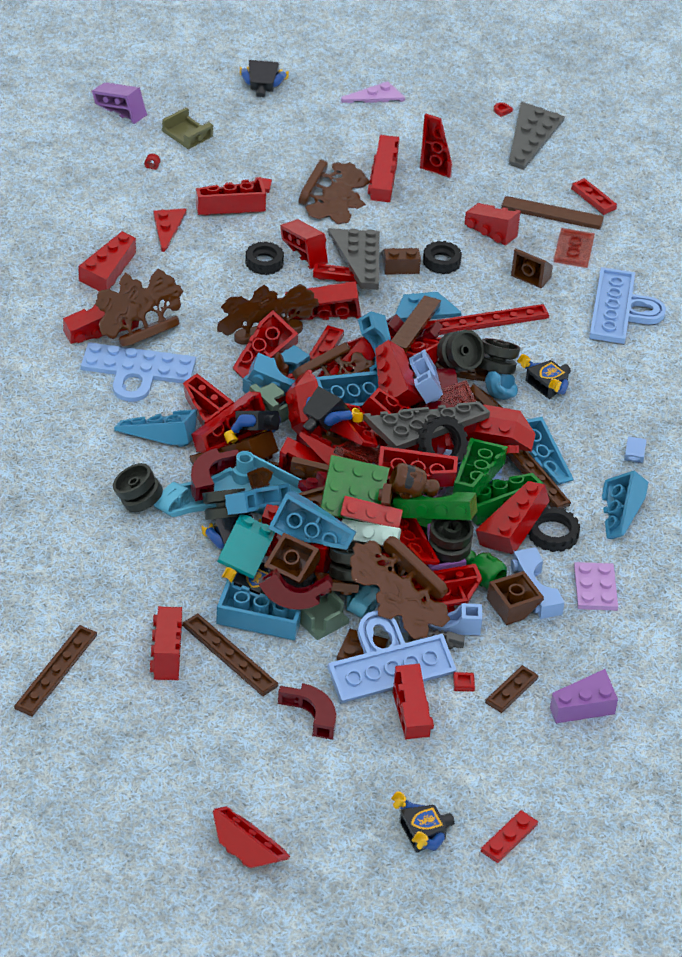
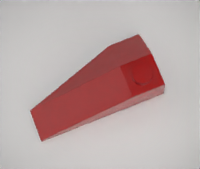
M345 403L351 412L353 408H358L360 412L365 414L360 406ZM352 419L340 421L329 429V431L335 432L360 445L373 448L378 446L375 435L370 432L371 427L364 420L359 423L353 422Z

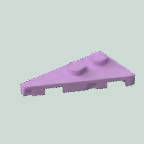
M388 81L341 97L342 103H354V101H364V103L389 102V100L405 101V97Z

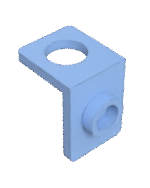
M629 436L624 460L643 463L646 439Z

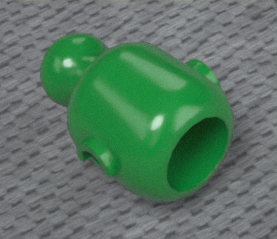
M471 550V553L465 558L466 565H477L482 576V581L479 584L481 587L488 589L490 581L507 576V566L501 560L491 555V553L476 555Z

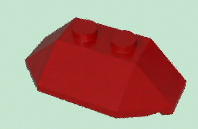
M307 370L298 376L286 392L289 421L291 422L292 430L297 434L308 432L303 427L308 420L307 416L303 413V408L306 405L307 398L311 397L318 387L317 379L312 374V370ZM317 426L312 433L322 437L323 428Z
M484 404L483 406L490 411L489 418L468 425L463 429L464 432H467V441L473 438L499 445H519V450L532 452L535 440V432L520 410Z
M471 564L433 571L446 584L448 592L441 599H436L431 595L430 599L442 602L447 607L461 605L462 603L468 604L482 581L477 565ZM413 578L411 579L415 589L418 591L424 589ZM425 596L422 598V601H423V602L426 601V597H425Z
M228 806L213 810L219 843L226 848L228 853L238 857L244 866L254 868L289 860L290 855L283 847L241 815L234 813Z

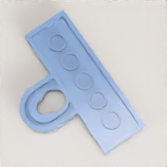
M601 267L589 339L625 344L628 322L648 325L657 324L664 319L666 307L656 298L632 294L635 272ZM641 306L651 308L653 310L637 312L633 310L632 307Z
M88 342L81 370L116 375L113 382L115 396L124 401L135 402L148 396L153 380L184 383L191 378L196 363V356ZM131 377L139 378L142 381L141 386L136 391H127L124 384L126 379Z
M378 611L366 614L358 625L357 634L364 654L331 662L327 665L340 704L393 690L395 666L420 663L423 682L447 676L457 671L443 634L405 643L394 618L387 619L378 616ZM374 626H382L385 632L388 633L391 640L389 647L379 648L374 644L372 638Z

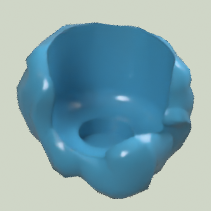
M495 371L488 372L485 384L490 396L496 399L507 400L517 395L518 388L513 375L499 374Z

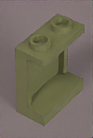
M185 107L162 119V132L187 149H190L213 137V124L210 122L203 125L199 124L189 117V109Z

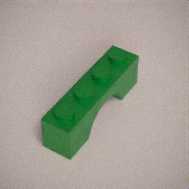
M456 492L445 497H426L421 495L416 498L411 497L410 499H403L397 494L393 499L394 508L403 510L401 518L472 520L478 511L476 492Z

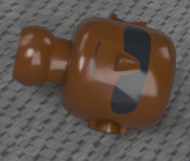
M399 463L394 467L389 484H392V491L399 494L403 499L416 498L421 496L422 493H425L428 497H435L440 487V483L436 479H427L425 470L406 463Z

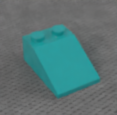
M240 513L217 562L254 579L276 532L270 530L269 525Z

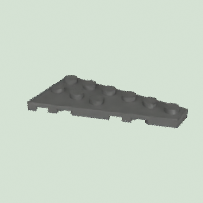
M521 101L509 165L524 170L562 124L565 116Z
M328 228V234L332 237L333 244L337 245L338 252L345 264H348L350 272L354 273V279L361 289L378 290L379 231L372 229Z
M477 401L458 403L456 407L446 408L445 405H440L438 409L429 410L428 407L403 409L393 414H388L387 411L380 412V415L375 416L366 413L363 414V420L390 447L406 449L417 445L418 431L423 428V423L428 422L431 418L450 416L451 419H457L459 424L466 427L489 418L490 411ZM443 426L437 427L433 432L432 439L449 433L448 429Z

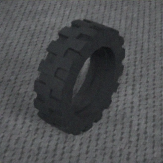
M450 416L431 418L428 422L423 423V428L418 431V451L435 453L432 447V435L437 427L443 426L448 429L453 437L454 447L450 456H457L458 462L464 459L463 456L467 453L466 446H468V441L466 437L468 436L467 432L463 430L464 426L459 424L457 419H451Z
M545 507L528 533L529 539L534 542L535 546H539L543 550H550V552H562L565 549H571L579 538V520L577 517L574 518L573 513L566 512V509ZM549 521L558 522L566 526L570 532L565 536L551 537L542 533L538 526Z

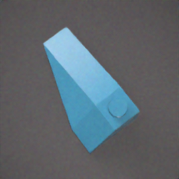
M197 409L173 411V415L164 417L162 413L155 414V416L147 420L145 417L120 420L114 429L118 432L183 447L189 445L193 440L191 434L196 429Z
M543 417L526 419L535 432L532 452H529L531 456L557 485L573 481L574 479Z
M635 470L605 480L602 500L607 501L608 507L603 508L604 513L609 514L605 521L607 539L624 536L646 498L649 482Z
M293 490L285 494L269 526L270 530L281 536L283 533H286L304 542H313L348 550L356 534L355 530Z

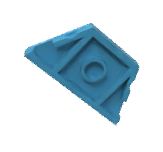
M439 292L404 294L395 313L405 322L425 295L441 300L439 308L431 319L461 316V311Z

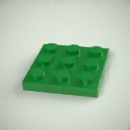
M331 455L320 507L336 518L353 520L340 516L344 496L381 504V501H378L379 489H383V484L387 483L389 468Z

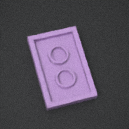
M574 562L578 609L617 611L618 600L614 564Z

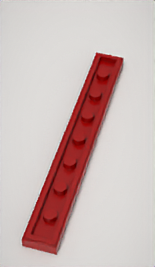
M540 304L429 321L424 329L438 321L443 326L438 333L443 335L461 330H476L549 319L550 315L545 305Z

